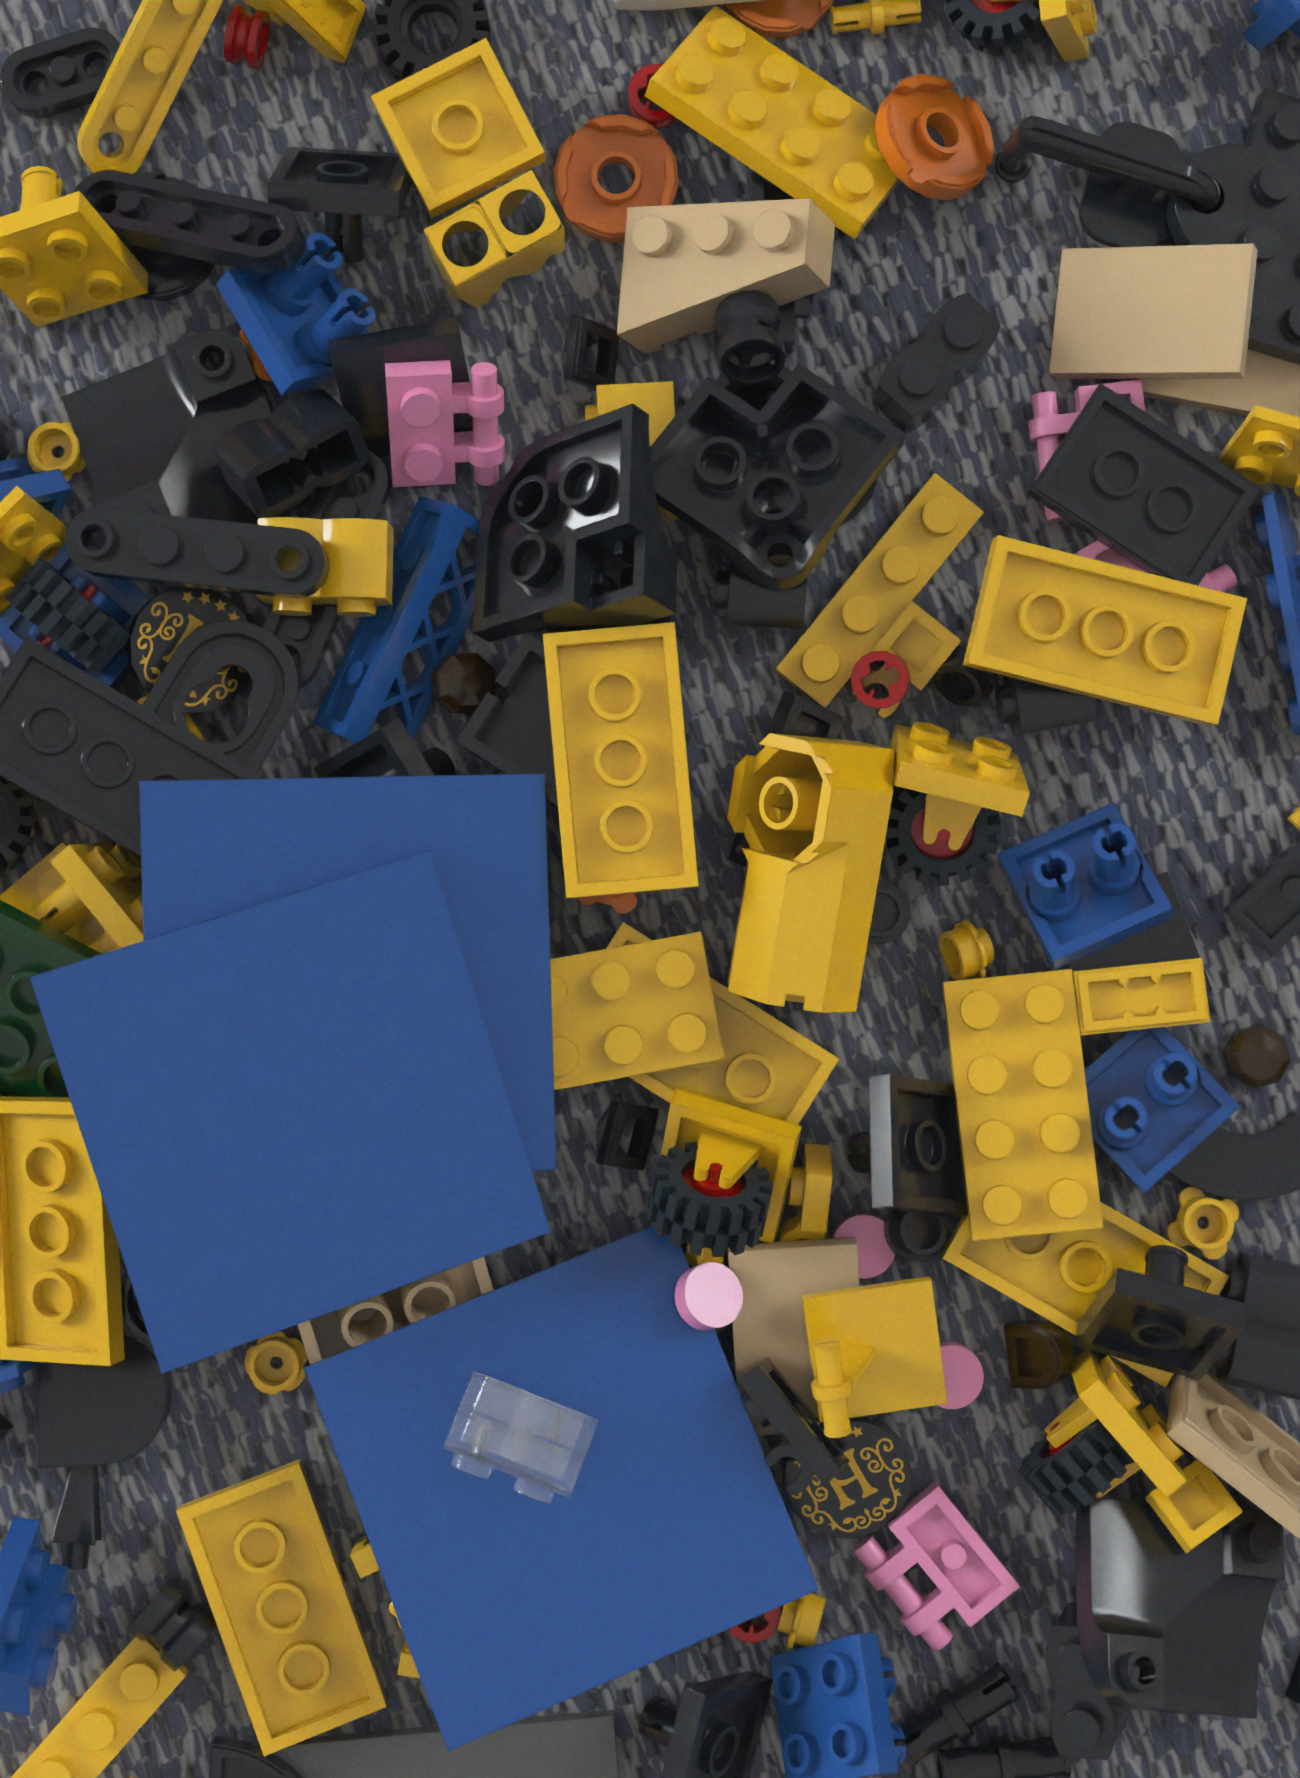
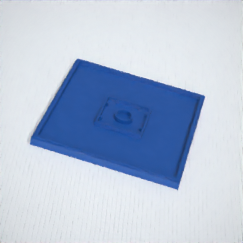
M545 774L139 781L143 940L430 850L531 1171L556 1170Z
M430 850L30 976L161 1374L551 1232Z
M655 1225L304 1368L448 1752L819 1590L770 1467L765 1462L766 1457L746 1407L742 1402L740 1392L715 1330L702 1331L691 1327L682 1319L676 1308L674 1295L676 1284L681 1275L690 1269L681 1246L678 1249L669 1244L670 1234L660 1237L654 1231Z

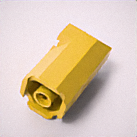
M769 733L759 743L760 745H765V747L756 756L746 755L735 766L727 818L734 833L744 834L749 848H742L747 864L727 982L728 992L764 1004L784 1007L785 1000L804 1003L803 1010L819 1013L856 1012L893 796L895 749L858 741Z

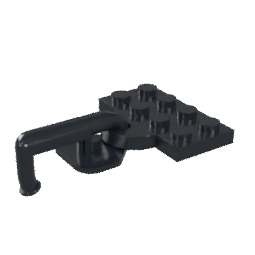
M1265 88L1255 100L1244 145L1226 143L1203 150L1189 163H1187L1177 143L1170 135L1132 122L1115 123L1108 127L1101 136L1038 116L1026 117L1019 123L995 160L997 175L1008 183H1016L1023 180L1032 169L1031 156L1033 153L1089 171L1079 206V219L1084 231L1096 242L1110 247L1158 246L1173 238L1177 246L1253 243L1258 252L1247 349L1300 365L1299 98Z

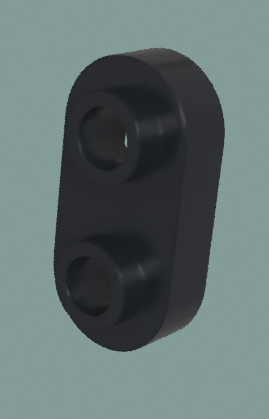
M85 28L19 49L7 58L1 69L0 84L3 93L18 112L35 119L50 117L91 104L120 47V43L108 31L100 28ZM95 59L108 61L106 71L100 76L87 74L89 64ZM36 78L47 79L48 85L42 94H28V85L32 80Z

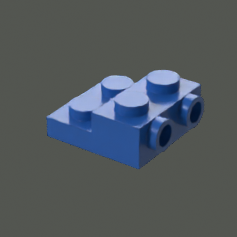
M14 1517L0 1552V1711L31 1716L35 1703L41 1697L42 1690H49L54 1681L58 1664V1649L54 1648L59 1644L61 1634L68 1635L72 1629L77 1610V1595L69 1594L68 1566L51 1564L50 1551L42 1549L40 1521Z

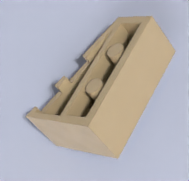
M810 198L627 207L617 335L644 354L664 349V343L696 332L699 335H703L716 330V309L721 301L731 294L756 290L768 294L776 300L778 306L830 288L835 223Z

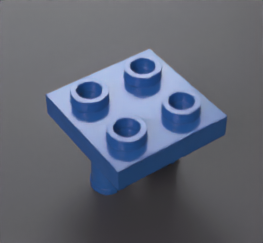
M322 233L308 235L304 241V251L300 258L283 271L273 274H261L233 268L228 269L216 283L217 288L281 395L336 381L329 353V340L369 333L367 327L374 322L376 317L373 306L365 308L358 314L369 300L361 291L353 288L343 289L334 274V271L343 262L340 251L332 252L325 259L336 244L330 237Z
M1114 802L998 853L999 866L1054 970L1172 918L1173 908L1136 843L1134 833L1126 825Z
M1165 1027L1128 1031L1084 1070L1093 1141L1142 1194L1149 1190L1240 1108L1239 1104Z
M877 1633L855 1634L770 1657L786 1778H875L899 1773L898 1766L905 1760L907 1751L906 1745L894 1746V1740L905 1739V1736L900 1726L891 1723L887 1698L895 1691L896 1678H884L883 1673L895 1670L891 1660L880 1655Z

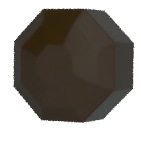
M478 653L446 654L431 672L432 697L450 713L475 712L487 692L493 696L496 694L495 670Z
M1260 1024L1234 1030L1222 1051L1228 1075L1252 1088L1279 1082L1291 1062L1285 1037Z

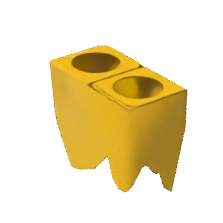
M532 170L424 229L432 258L439 267L449 297L453 302L459 298L476 308L489 303L492 295L499 290L506 279L532 274L538 271L550 256L561 254L566 250L564 226ZM530 191L534 192L545 206V218L542 225L535 232L528 235L511 233L503 226L501 220L513 214L527 193ZM479 229L485 231L488 238V250L485 257L479 263L469 267H462L453 264L447 259L443 252V247L453 234ZM506 250H507L508 252L516 253V254H514V255H512V256H510V257L507 258V257H506Z

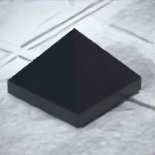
M572 315L561 357L564 379L597 391L596 385L614 384L619 344L617 331L580 315ZM598 343L596 371L594 373L585 369L586 351L588 347Z
M612 1100L597 1125L596 1163L644 1170L659 1109ZM630 1118H636L628 1152L626 1153L619 1145L625 1121Z

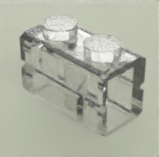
M473 1370L444 1441L443 1448L455 1453L450 1465L487 1480L492 1468L517 1477L513 1490L541 1502L551 1504L554 1493L570 1497L599 1420Z

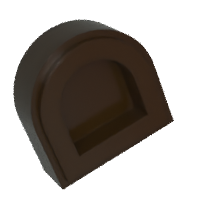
M1037 1320L1011 1321L1003 1324L1011 1388L1044 1389L1058 1384L1068 1377L1073 1367L1074 1354L1070 1340L1061 1328L1051 1322Z

